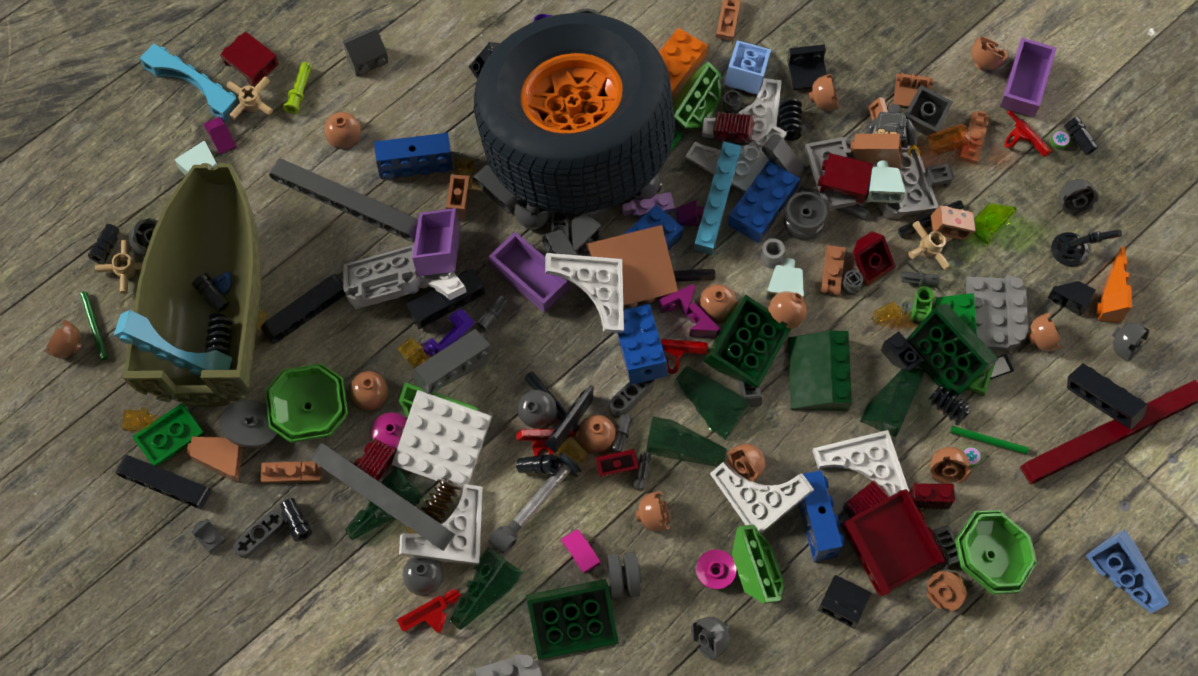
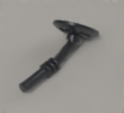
M1120 229L1102 233L1097 231L1088 233V235L1083 237L1072 232L1061 233L1054 238L1051 244V252L1053 257L1062 265L1078 266L1088 257L1089 248L1087 243H1099L1105 239L1121 237L1122 231ZM1059 240H1061L1063 242L1061 246L1062 250L1058 251L1057 243ZM1082 245L1084 246L1083 256L1079 254L1081 249L1080 246ZM1063 255L1067 258H1075V260H1067L1063 258Z

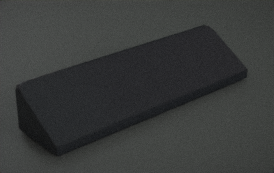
M592 385L580 393L545 441V445L556 453L593 402L594 387Z

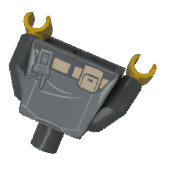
M890 105L889 112H880L878 117L868 125L866 134H900L902 148H908V145H910L908 155L911 157V150L915 149L917 150V156H919L920 150L916 147V129L911 120L906 118V114L900 113L899 105Z

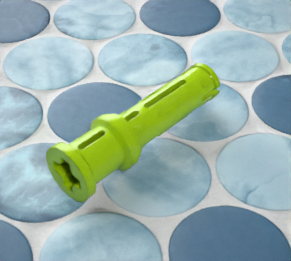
M307 62L301 63L293 89L288 92L287 103L283 106V109L290 114L299 113L300 102L304 99L303 91L312 69V65H309Z

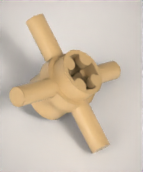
M264 77L255 87L244 86L243 88L229 81L227 88L239 95L238 99L240 102L229 116L235 120L244 109L247 112H255L260 109L270 115L273 109L261 102L259 94L270 80Z
M916 221L912 226L922 240L918 248L909 252V257L913 259L921 254L926 258L935 257L944 270L948 269L950 265L941 251L945 243L953 240V238L946 237L938 231H932L928 235L920 222Z
M122 240L121 253L116 254L112 258V264L95 265V272L114 271L120 277V293L127 294L128 279L135 275L136 270L142 269L143 262H135L129 256V241Z

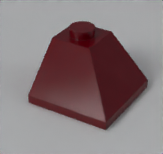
M871 231L857 240L852 255L859 272L863 276L865 286L870 285L896 267L884 235Z

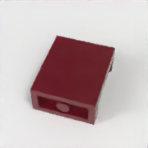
M246 31L242 35L237 36L235 41L228 47H225L220 54L222 62L225 65H231L245 76L249 85L253 87L279 65L276 54Z
M829 153L828 159L823 160L821 170L824 171V175H820L817 185L821 186L819 193L823 194L824 190L827 189L856 196V203L863 204L868 190L873 163Z

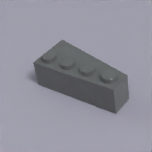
M474 329L414 368L413 379L425 393L437 392L449 383L486 365L490 344Z

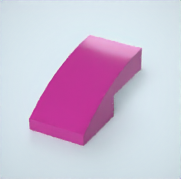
M578 529L561 539L562 544L571 554L574 562L583 574L601 564L595 552Z

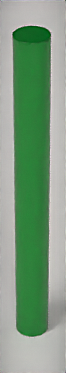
M86 291L81 292V300L100 359L107 360V351L88 293Z
M951 426L950 433L1026 455L1028 453L1029 447L956 426Z

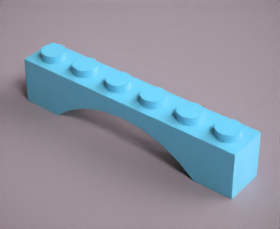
M153 44L139 58L143 68L156 77L179 78L196 86L207 98L211 113L216 117L220 116L225 123L230 118L229 114L239 105L235 94L232 92L228 93L218 83L214 84L205 74H199L193 66L184 64L178 56H172L162 46L159 47Z
M723 142L697 233L694 251L709 255L713 254L726 201L741 154L742 146Z
M131 310L120 314L113 335L120 338V341L123 343L133 344L144 352H151L155 354L156 358L168 360L176 367H184L194 375H201V370H229L232 357L217 350L208 353H191L172 346L159 336L148 318Z

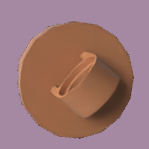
M939 571L933 574L926 583L928 598L940 609L944 607L950 609L949 611L957 610L966 600L967 591L963 578L956 572Z

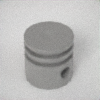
M774 238L765 241L760 256L761 263L771 269L775 268L776 265H780L785 251L784 244Z

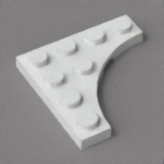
M764 78L761 90L755 101L738 112V114L753 115L755 126L751 142L745 143L755 141L770 124L777 126L781 80ZM704 117L702 137L714 138L713 128L716 118Z
M770 124L755 141L745 146L742 145L737 169L731 185L745 193L769 160L762 152V146L772 134H778L784 139L787 132ZM694 142L685 157L714 175L721 150Z
M547 253L545 256V274L567 279L585 291L599 311L603 332L623 333L622 259Z
M454 272L420 276L421 283L418 286L419 288L433 287L449 300L467 292L465 286Z
M888 430L813 448L818 469L837 467L856 471L872 481L875 480L889 496L904 489H907L909 492Z
M727 461L721 463L710 473L745 525H755L758 528L757 531L761 534L814 491L803 474H799L790 481L780 485H762L742 477Z
M468 484L461 486L462 489L455 510L441 524L455 534L444 551L418 533H402L400 535L399 555L477 566L480 556L483 487Z

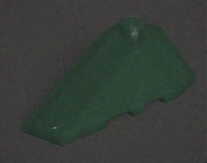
M688 366L675 379V382L685 396L695 406L696 411L704 418L707 426L725 440L749 411L750 402L736 392Z
M917 367L909 372L901 369L868 403L860 422L880 431L888 430L890 435L897 437L925 371Z
M653 416L646 453L718 467L725 461L727 448L671 419Z
M399 467L391 472L381 483L414 506L418 505L424 497ZM368 500L367 508L357 513L345 531L349 538L354 540L394 519V517Z
M490 547L487 548L480 558L479 564L475 566L474 570L477 572L473 580L468 581L466 585L468 591L464 597L460 598L450 619L460 630L507 593L518 582L523 573Z

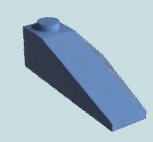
M1125 529L1109 537L1086 555L1099 574L1109 578L1115 583L1116 587L1122 588L1131 595L1134 601L1150 613L1169 604L1138 547Z

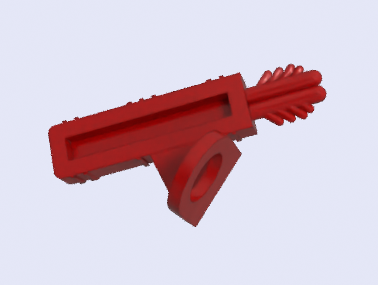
M1011 110L1007 111V114L1016 122L1014 125L1016 128L1007 136L1004 146L1010 149L1022 139L1029 141L1043 157H1048L1052 153L1051 148L1033 131L1027 122L1020 120ZM1014 136L1013 141L1009 144L1010 139Z
M661 339L669 374L677 373L679 358L684 352L708 353L707 342ZM669 359H670V360L673 362V364H674V369H673V370L669 367V364H668Z
M522 429L516 434L517 441H534L532 444L534 456L539 457V452L543 449H547L549 454H554L545 445V441L554 429ZM571 432L567 438H573L576 433Z
M450 589V591L445 592L444 597L440 595L408 614L399 617L397 623L404 632L425 620L436 633L441 634L446 618V613H442V610L447 608L446 604L453 605V603L458 602L461 594L458 589L455 591Z

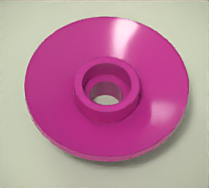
M385 413L379 416L371 428L373 441L376 438L391 448L397 449L407 419L398 413ZM389 426L394 427L392 431H387Z
M716 549L709 550L698 559L696 574L704 586L710 589H723L729 586L735 579L737 568L733 558L727 552ZM716 568L720 573L713 574L712 570Z

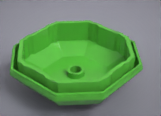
M322 363L282 369L265 390L269 428L290 443L331 437L348 416L344 380ZM307 405L312 406L309 410L305 409Z
M1000 510L974 511L955 539L961 568L992 595L1019 593L1037 564L1031 536Z

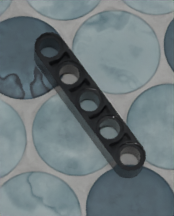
M336 274L329 276L266 320L261 325V330L273 344L278 343L345 295L343 282Z
M124 455L115 471L118 476L198 509H203L211 494L209 488L129 455Z

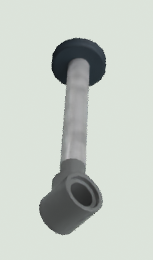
M559 453L558 461L560 466L557 473L553 474L508 526H500L491 535L489 542L503 554L508 553L517 541L516 534L565 477L569 473L578 477L577 473L582 472L578 465L563 453Z

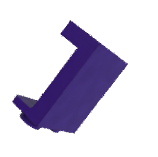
M463 309L453 312L448 317L455 327L439 343L431 338L421 344L426 355L433 357L456 342L475 323Z

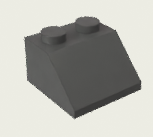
M376 26L343 40L347 61L356 76L366 74L370 70L382 67L389 62L386 49Z
M582 213L580 216L577 215L571 223L572 247L578 256H587L590 251H588L586 244L601 240V224L587 213Z

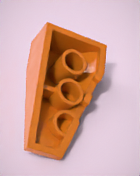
M1121 247L1117 252L1099 302L1096 303L1095 313L1098 314V321L1121 323L1132 308L1131 285H1127L1129 272H1125L1127 268L1125 247Z

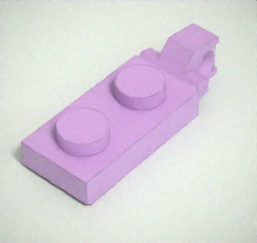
M671 192L657 194L651 199L630 200V203L622 205V211L624 216L633 214L634 217L642 218L655 205L665 213L675 211Z

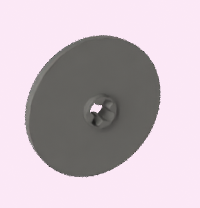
M254 400L234 402L226 407L221 414L220 429L223 435L230 442L246 448L262 447L271 443L278 435L269 428L267 405Z

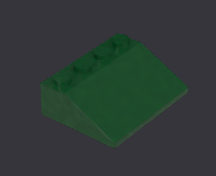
M745 294L737 301L735 308L724 323L703 362L720 373L758 388L791 328H787V323L783 321L781 323L777 322L767 308Z
M947 303L935 307L906 339L924 360L919 366L938 386L945 384L943 391L950 388V396L956 393V399L983 376L998 360L996 355Z
M829 330L789 337L790 409L849 411L852 404L849 331Z
M606 579L526 595L538 660L619 644Z

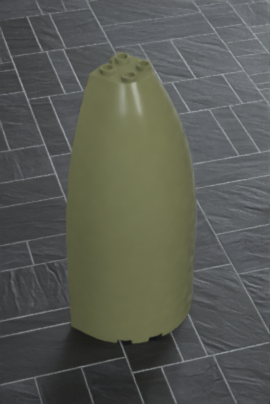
M208 163L193 165L180 182L154 228L143 261L133 311L148 318L159 336L172 346L186 352L205 353L207 329L209 328L208 321H210L209 315L218 312L207 304L203 299L204 296L198 293V290L192 286V283L203 273H208L211 280L228 271L231 272L232 286L225 295L230 304L225 310L219 312L233 321V325H229L232 328V332L228 333L232 337L226 340L231 345L225 347L230 350V353L225 355L232 357L229 370H201V375H194L184 367H176L168 360L158 359L155 357V354L141 351L137 346L128 344L123 379L136 391L147 395V393L155 395V399L169 403L171 400L183 403L184 406L217 407L230 405V401L240 402L249 393L261 297L260 241L248 197L231 164L219 163L216 167H212Z

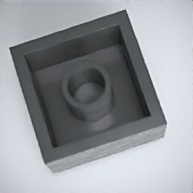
M920 85L905 113L906 118L911 120L916 131L933 139L953 101Z

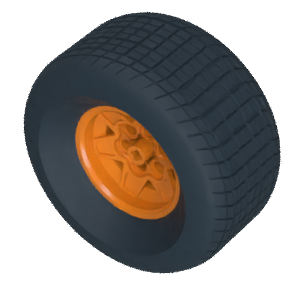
M566 13L546 17L520 28L503 40L490 54L481 69L475 86L474 114L485 156L492 172H494L500 183L513 195L532 206L547 211L570 214L594 212L612 207L631 198L655 178L664 165L673 144L675 118L670 77L665 62L656 47L641 32L612 17L592 13Z

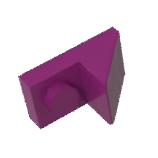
M220 116L204 123V127L219 155L237 148L226 124L223 123Z
M697 200L677 207V223L681 226H700L705 207L697 206Z
M694 284L659 299L661 312H671L679 306L685 317H687L688 307L691 305L694 296Z
M695 302L688 307V318L692 323H696V325L690 329L689 336L716 338L720 328Z

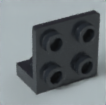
M825 44L789 48L787 62L794 90L810 89L815 80L827 75L824 63Z
M835 575L817 611L855 629L871 596V592Z

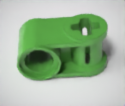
M923 286L918 289L910 312V322H913V320L922 322L932 311L934 293L929 287ZM923 295L927 297L928 300H922L920 296Z

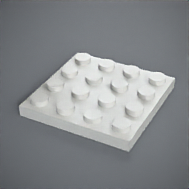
M417 390L392 465L436 481L448 478L459 486L463 484L469 485L492 416Z

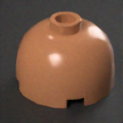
M982 36L981 38L977 37L971 48V57L978 69L994 70L1005 62L1008 57L1007 51L1004 48L1000 50L997 48L998 43Z
M832 74L821 76L815 80L812 85V92H809L811 103L815 102L816 106L823 111L839 109L836 87L832 84L834 81Z
M338 112L327 119L324 133L327 142L332 147L348 149L359 142L361 127L358 120L352 114Z
M716 284L707 287L702 292L698 306L714 323L726 322L737 302L735 294L730 288L725 285Z
M783 291L775 295L769 302L768 310L772 317L779 323L782 321L787 323V328H798L806 317V304L803 297L797 292Z
M1049 312L1040 315L1032 322L1030 326L1031 333L1028 334L1031 344H1036L1040 350L1045 352L1063 348L1062 344H1057L1060 342V338L1053 321L1047 319L1051 317Z
M66 319L61 323L63 324L62 329L58 328L46 346L48 348L44 350L49 355L60 359L68 358L72 353L76 355L82 347L79 329Z
M365 371L356 375L351 381L349 390L351 401L361 410L367 411L381 407L387 400L389 392L385 379L374 371Z
M591 415L585 418L579 426L577 433L578 443L589 454H605L611 450V446L614 443L616 437L615 426L605 416Z
M740 444L727 452L729 459L726 461L742 477L754 482L763 474L766 467L765 458L762 451L756 446Z
M945 447L939 449L933 455L930 463L932 478L942 484H951L950 481H957V484L962 483L970 476L969 458L959 448Z
M661 491L645 495L639 503V510H636L638 522H642L646 529L653 532L670 529L669 526H666V523H670L669 510L666 500H661L660 496H664Z

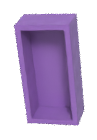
M1021 38L1001 100V108L1035 118L1042 101L1056 47Z
M456 208L419 213L412 257L418 276L450 273L456 270L461 228Z
M514 232L489 255L490 267L543 313L570 289L569 280L545 274V257L517 232Z

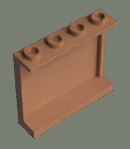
M662 225L586 244L591 257L622 259L623 306L626 305V308L638 306L637 302L644 301L645 304L654 302L656 297H666L678 291Z

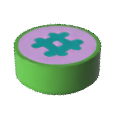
M1058 130L1053 133L1050 141L1056 149H1064L1070 142V136L1067 132Z
M975 447L965 448L963 451L969 458L970 467L977 466L981 461L980 451Z

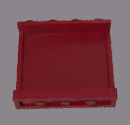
M907 489L896 492L840 523L878 596L890 593L891 589L938 563L945 562L942 548L933 539L935 537L933 531L926 526L924 514L920 509H917L914 503L915 498Z

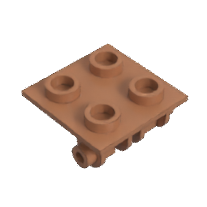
M896 73L893 104L909 107L920 85L931 90L934 79L930 78V76L920 77V75Z

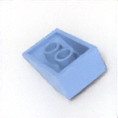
M737 40L724 85L733 89H741L748 93L759 94L771 49Z

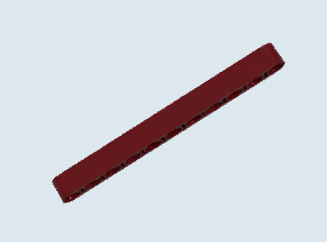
M1198 379L1146 403L1145 417L1131 430L1113 419L1027 461L1020 466L1022 473L1029 484L1032 485L1197 404Z

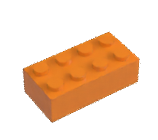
M677 28L659 51L669 73L672 100L707 57L708 50L707 44L680 28Z

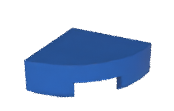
M229 271L213 279L215 286L219 288L224 296L232 286V274Z

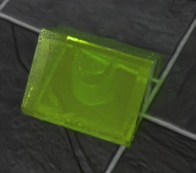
M988 203L974 218L975 232L973 234L989 245L1012 221L1017 211L1016 207Z

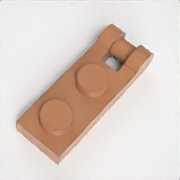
M723 0L716 38L733 41L741 0Z
M827 245L820 293L826 294L829 292L840 296L846 248Z

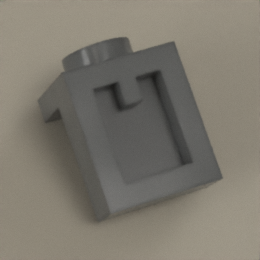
M947 163L926 167L925 169L930 186L944 184V187L947 188L954 178L953 172L949 169Z
M208 519L199 521L191 531L194 537L210 554L226 541Z

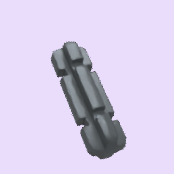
M642 452L640 455V462L634 482L635 490H644L651 454Z

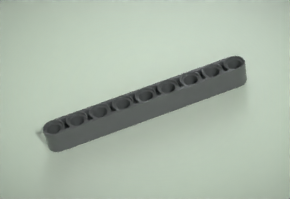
M278 159L269 172V176L274 181L403 239L413 241L416 237L418 219L284 159Z
M320 443L310 457L313 462L442 551L446 549L455 536L452 531L323 443Z

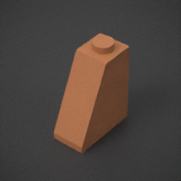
M855 134L854 141H851V152H854L856 160L875 165L879 161L885 160L888 162L889 167L901 170L903 153L900 134Z
M192 437L191 443L188 444L187 452L193 462L233 482H239L243 447L230 442L227 438Z

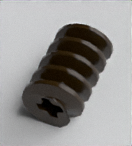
M448 478L437 480L441 485L440 487L433 486L437 493H429L433 500H425L428 508L421 507L425 514L441 523L442 521L439 517H446L442 510H450L446 503H454L450 496L457 497L458 493L455 489H462L461 486Z

